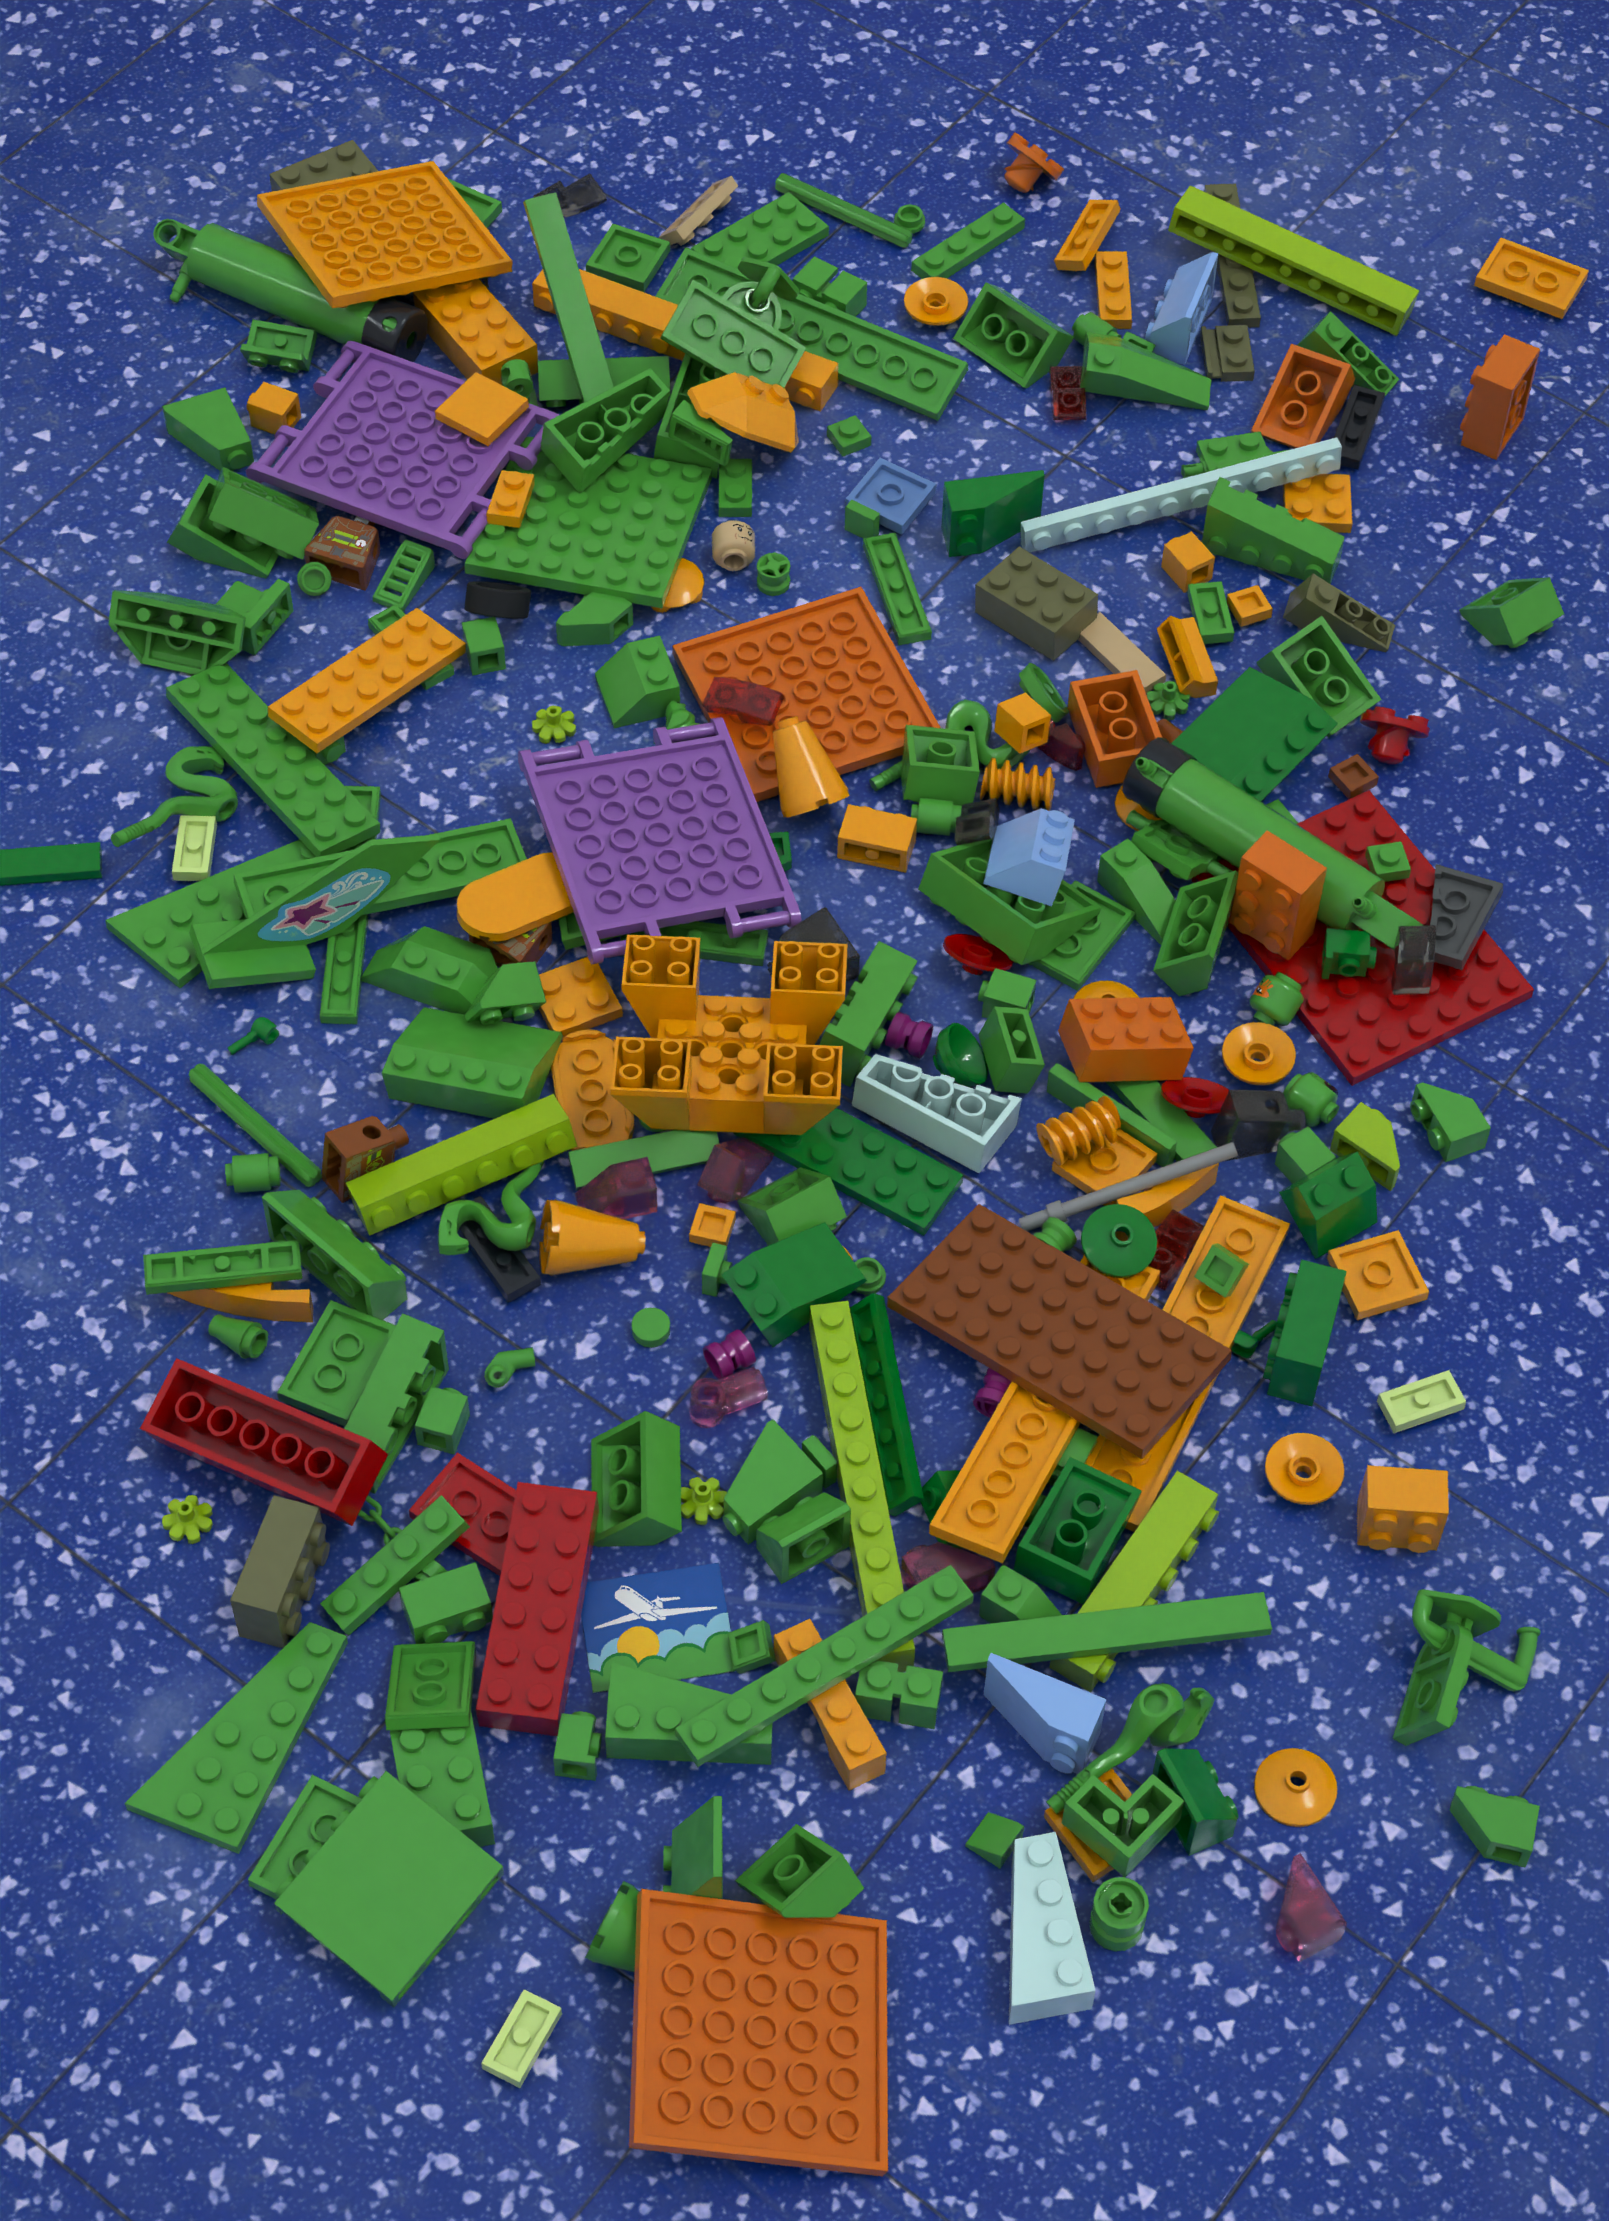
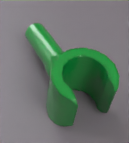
M259 1017L254 1021L251 1031L240 1040L228 1046L227 1049L233 1055L250 1043L255 1042L258 1038L266 1044H271L278 1038L279 1031L276 1029V1025L268 1018Z
M1271 1320L1261 1329L1255 1331L1252 1336L1239 1330L1233 1340L1234 1345L1231 1350L1244 1358H1251L1263 1338L1276 1329L1277 1322Z

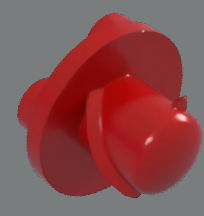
M1376 706L1375 710L1366 709V712L1361 714L1360 723L1376 729V734L1368 745V749L1372 750V757L1382 763L1399 764L1403 762L1404 756L1408 757L1410 754L1407 746L1409 737H1428L1430 728L1427 727L1428 719L1415 715H1408V719L1395 717V710Z

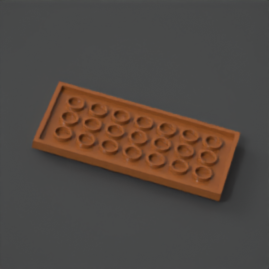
M980 1204L887 1297L888 1308L1140 1459L1145 1457L1231 1360L1232 1350L1055 1247L1046 1244L1036 1238V1236Z

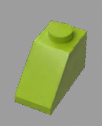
M1360 1102L1334 1130L1330 1151L1339 1157L1358 1151L1372 1179L1391 1191L1395 1187L1400 1169L1392 1123L1379 1110L1371 1109Z

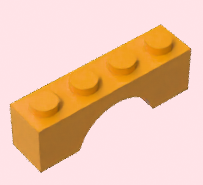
M811 1619L774 1635V1653L778 1666L822 1641ZM845 1680L807 1702L821 1728L829 1756L848 1791L885 1774L887 1753Z

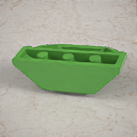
M112 591L108 625L114 632H117L124 644L141 664L195 675L214 666H223L241 652L246 617L224 606L153 592Z
M423 926L378 949L361 976L362 982L441 1010L465 1015L486 980L498 968L489 948Z

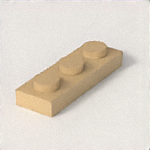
M729 176L713 183L659 238L669 241L670 246L676 243L682 246L689 242L695 236L693 231L697 227L704 226L714 217L712 212L715 209L718 210L730 202L732 199L730 194L738 187L733 177Z

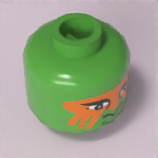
M1277 972L1275 976L1265 975L1249 1000L1250 1006L1256 1011L1253 1018L1258 1022L1270 1025H1289L1303 1004L1304 997L1300 992L1302 986L1280 972Z

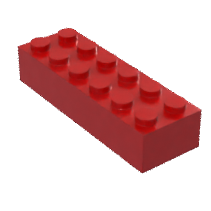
M177 1358L140 1427L142 1431L161 1444L290 1500L319 1507L320 1513L350 1526H353L388 1456L384 1450L365 1437Z
M523 1482L517 1483L476 1704V1714L480 1727L550 1736L558 1735L561 1713L565 1712L599 1515L598 1495L595 1491Z

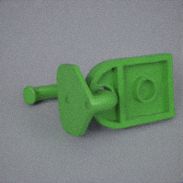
M1425 1589L1419 1590L1413 1606L1412 1620L1425 1644L1416 1659L1392 1739L1407 1746L1449 1729L1458 1715L1456 1705L1460 1691L1468 1680L1469 1673L1466 1671L1467 1668L1509 1691L1514 1692L1523 1689L1527 1684L1533 1664L1537 1639L1541 1634L1540 1629L1521 1627L1516 1630L1519 1636V1644L1514 1662H1511L1473 1641L1474 1637L1495 1629L1500 1625L1501 1615L1495 1609L1470 1596Z

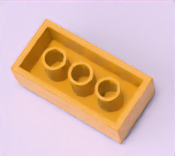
M479 279L413 293L415 307L424 310L428 318L427 334L467 380L477 372L502 385L501 368L506 362L514 359H521L527 362L531 376L538 373L537 344Z

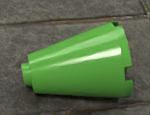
M623 1881L616 1893L617 1896L613 1904L610 1905L585 1958L594 1963L635 1973L637 1894L640 1891L632 1884Z

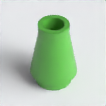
M217 1314L209 1324V1335L220 1340L243 1359L259 1357L267 1346L268 1332L258 1322L229 1318Z

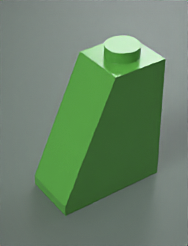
M225 387L162 406L168 434L219 471H221L222 467L233 471L249 466L254 462L251 440Z
M774 1419L769 1421L764 1427L724 1497L723 1522L732 1535H740L748 1545L756 1540V1529L766 1519L774 1515L780 1517L791 1511L800 1500L806 1497L814 1498L822 1493L823 1473Z

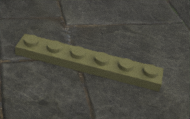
M1236 184L1205 185L1204 192L1240 208ZM1218 254L1217 271L1227 325H1247L1248 328L1260 327L1261 316L1252 269Z

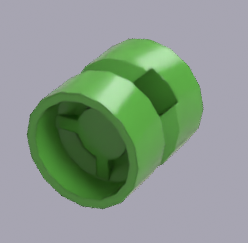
M1114 1877L1103 1882L1096 1890L1089 1925L1093 1938L1103 1948L1112 1951H1125L1134 1947L1141 1939L1149 1908L1148 1896L1143 1887L1132 1879Z

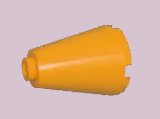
M798 716L777 722L779 729L773 731L780 807L783 817L788 818L818 809V807L825 804H832L849 797L847 786L806 720L799 722Z
M556 1199L546 1200L540 1227V1229H544L543 1242H539V1261L542 1274L552 1276L634 1262L638 1254L644 1253L645 1232L639 1231L637 1223Z

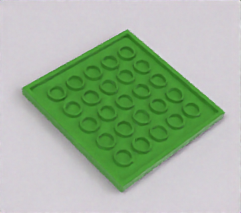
M526 437L520 446L527 448L534 437ZM542 450L537 456V463L531 470H524L516 462L509 460L505 471L534 474L535 485L521 527L515 528L487 524L472 545L473 551L465 561V574L583 595L596 592L622 597L634 604L663 608L712 480V468L624 453L580 494Z

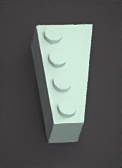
M875 1054L856 1076L852 1106L969 1169L980 1173L1016 1128L1022 1098L1010 1094L1008 1099L991 1094L990 1088L976 1085L975 1089L954 1083L955 1078L944 1074L930 1076L922 1073V1068Z
M1056 1832L1019 1838L1014 1841L1011 1881L1009 2025L1090 2010L1093 2006L1096 1990Z

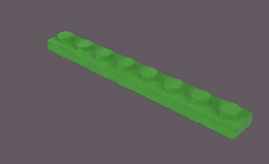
M950 1564L675 1728V1735L696 1766L699 1767L973 1603L974 1595Z

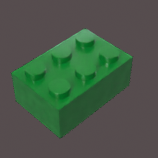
M1301 1259L1298 1274L1290 1272L1263 1375L1264 1379L1270 1380L1267 1395L1313 1406L1347 1271Z

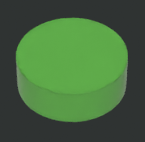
M652 1307L638 1311L632 1319V1335L634 1340L638 1344L649 1348L658 1347L665 1343L670 1335V1320L667 1314L658 1308Z

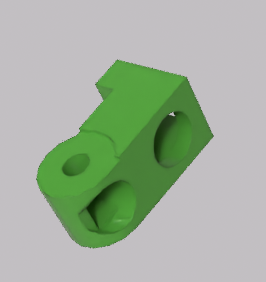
M521 359L506 362L501 368L502 386L528 398L530 404L538 406L528 363Z

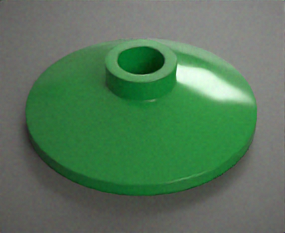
M1112 1204L1097 1209L1089 1216L1082 1229L1081 1245L1085 1257L1095 1269L1108 1276L1125 1278L1137 1275L1149 1266L1156 1253L1157 1236L1150 1220L1139 1210L1127 1205ZM1122 1231L1126 1233L1128 1240L1120 1241L1117 1239L1115 1232Z

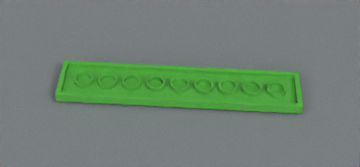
M685 247L655 297L679 305L693 279L720 296L729 287L739 282L752 280L744 276L738 268ZM798 294L793 301L785 300L776 295L782 311L779 331L807 347L805 351L837 362L838 380L939 421L969 370L968 363L804 295Z

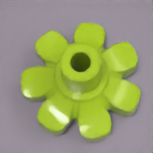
M549 706L547 710L540 709L536 713V720L532 721V730L535 733H539V741L542 743H549L552 737L556 743L566 740V736L572 737L576 733V725L573 724L575 720L572 711L562 713L560 706Z
M695 1477L689 1480L690 1488L681 1487V1502H683L681 1505V1515L684 1518L688 1519L695 1514V1523L706 1525L708 1515L713 1519H719L723 1516L724 1509L722 1506H724V1497L727 1492L718 1491L720 1483L717 1479L711 1477L706 1482H703L701 1478Z
M188 1495L185 1501L182 1502L173 1499L168 1503V1509L171 1514L162 1517L163 1528L170 1530L169 1537L174 1541H181L184 1535H186L188 1543H198L201 1540L199 1530L207 1533L212 1529L213 1522L209 1518L213 1514L211 1506L208 1503L198 1505L199 1501L195 1495Z

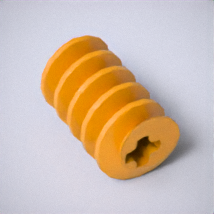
M992 757L987 767H985L980 801L989 792L992 803H996L1000 795L1003 794L1005 805H1010L1016 796L1018 806L1021 808L1025 806L1028 799H1031L1033 810H1037L1042 801H1044L1046 810L1050 811L1055 788V778H1053L1052 769L1047 767L1044 774L1040 776L1038 766L1034 764L1030 772L1025 773L1024 764L1020 762L1016 770L1011 771L1010 760H1005L1001 769H998L996 758Z
M1102 1096L1098 1099V1102L1090 1101L1085 1104V1108L1078 1106L1072 1110V1113L1064 1112L1060 1114L1058 1119L1054 1117L1046 1120L1045 1125L1038 1123L1036 1130L1045 1152L1060 1166L1064 1164V1152L1072 1160L1078 1157L1076 1148L1078 1146L1084 1154L1091 1152L1090 1141L1098 1149L1103 1148L1104 1135L1109 1142L1115 1143L1117 1141L1116 1130L1121 1128V1120L1113 1101L1107 1096Z

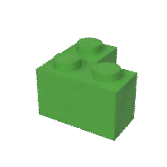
M1154 1774L1125 1802L1097 1777L1092 1775L1065 1802L1062 1824L1118 1873L1126 1877L1179 1823L1185 1801Z

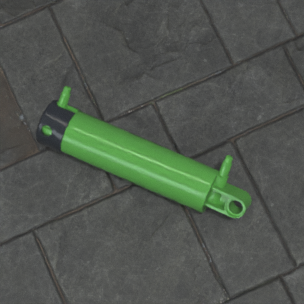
M164 219L154 228L153 235L156 243L171 257L184 262L170 295V300L176 303L184 295L192 279L304 328L315 330L316 333L344 345L347 341H355L411 362L416 360L423 348L428 331V318L425 311L391 296L374 302L367 301L352 304L345 308L332 309L293 256L215 223L207 224L199 231L178 221ZM174 235H176L175 239H174L173 241L169 242L170 239H171Z
M1157 737L1150 741L1139 752L1128 769L1122 789L1127 799L1136 802L1142 809L1156 818L1163 819L1238 869L1241 857L1267 830L1327 867L1317 920L1329 928L1355 931L1362 929L1402 956L1406 954L1423 929L1424 925L1381 898L1385 888L1383 879L1204 766L1194 756L1172 745L1166 738Z

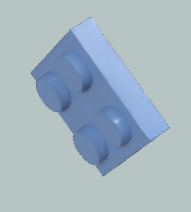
M879 458L846 497L845 506L851 500H854L879 512V524L902 535L936 494L937 484Z

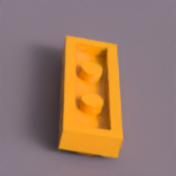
M1118 200L1088 201L1054 259L1057 270L1086 271L1121 210Z
M1097 251L1094 261L1098 317L1116 329H1131L1132 310L1127 252Z

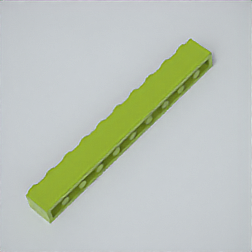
M841 1301L810 1305L809 1331L832 1455L837 1460V1482L840 1498L851 1509L849 1547L863 1617L902 1594L904 1589L849 1302ZM913 1639L878 1660L899 1664L898 1671L906 1672L907 1665L914 1666L915 1646Z

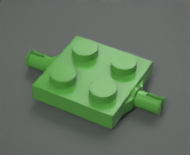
M1261 432L1197 441L1196 452L1200 463L1181 465V474L1183 478L1288 450L1270 451L1265 444Z
M1135 810L1131 811L1127 816L1126 823L1139 830L1134 833L1131 842L1149 860L1156 861L1168 868L1173 876L1189 880L1201 873H1209L1215 877L1233 871L1218 862L1222 859L1220 856L1163 819L1149 820Z

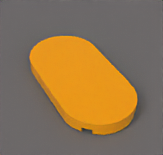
M552 852L533 856L466 885L461 890L457 899L456 917L460 926L471 936L479 938V936L489 937V941L499 942L514 938L571 914L574 911Z
M593 1029L574 1031L562 1038L551 1066L555 1097L570 1120L577 1147L570 1149L572 1151L632 1139L634 1134V1114L610 1095L615 1039L611 1040L606 1037V1033Z

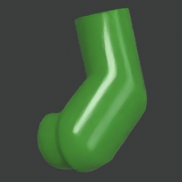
M533 1347L497 1353L485 1370L484 1377L486 1382L492 1387L499 1388L509 1381L516 1369L535 1367Z

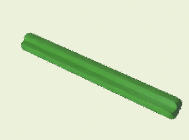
M781 173L775 181V189L783 194L790 192L800 202L901 248H907L912 241L913 233L911 230L790 175Z
M197 1064L195 1068L189 1071L191 1083L272 1156H278L279 1162L305 1186L313 1187L321 1180V1169L207 1066Z

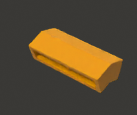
M1169 616L1157 628V632L1180 693L1189 694L1193 698L1216 695L1218 679L1195 618L1179 619Z

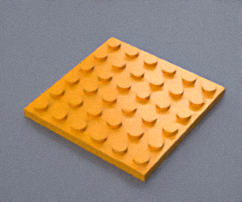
M434 161L257 194L258 208L332 309L345 308L352 304L367 301L374 302L396 295H407L411 292L425 289H437L440 286L455 283H466L470 280L484 277H496L499 274L512 272V259Z

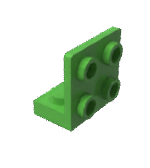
M277 579L269 589L263 592L240 581H236L215 604L224 606L246 617L242 650L254 656L294 611L290 584L281 579Z

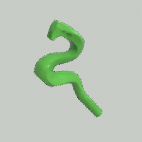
M971 700L960 701L951 708L947 715L945 729L964 730L968 726L973 728L978 760L985 766L989 764L993 757L996 758L998 769H1001L1005 760H1010L1012 768L1030 752L1028 750L1019 754L1008 743L995 749L989 748L988 743L992 731V720L986 708L979 702ZM902 761L869 779L874 791L880 790L901 777Z
M189 746L177 752L166 765V777L177 788L206 797L176 796L167 799L159 805L151 816L112 834L111 841L113 845L120 847L159 828L172 815L216 816L217 822L225 821L231 817L238 806L235 789L224 779L213 776L194 775V773L205 770H212L217 774H222L224 767L222 756L213 747Z
M545 1160L524 1169L503 1189L501 1202L512 1223L499 1221L486 1206L472 1200H458L448 1203L442 1212L438 1228L439 1253L444 1255L468 1253V1240L458 1235L460 1226L467 1220H474L480 1224L488 1239L498 1248L508 1251L528 1248L534 1237L536 1218L532 1210L520 1198V1194L536 1179Z
M1160 1683L1148 1686L1135 1698L1123 1731L1112 1747L1080 1771L1076 1777H1073L1068 1784H1065L1060 1789L1061 1791L1056 1792L1057 1794H1054L1046 1803L1055 1814H1058L1064 1809L1065 1802L1092 1775L1099 1778L1105 1772L1130 1758L1140 1749L1148 1737L1150 1738V1743L1158 1747L1176 1746L1193 1740L1199 1734L1215 1699L1204 1688H1192L1190 1696L1183 1701L1180 1692L1169 1684Z

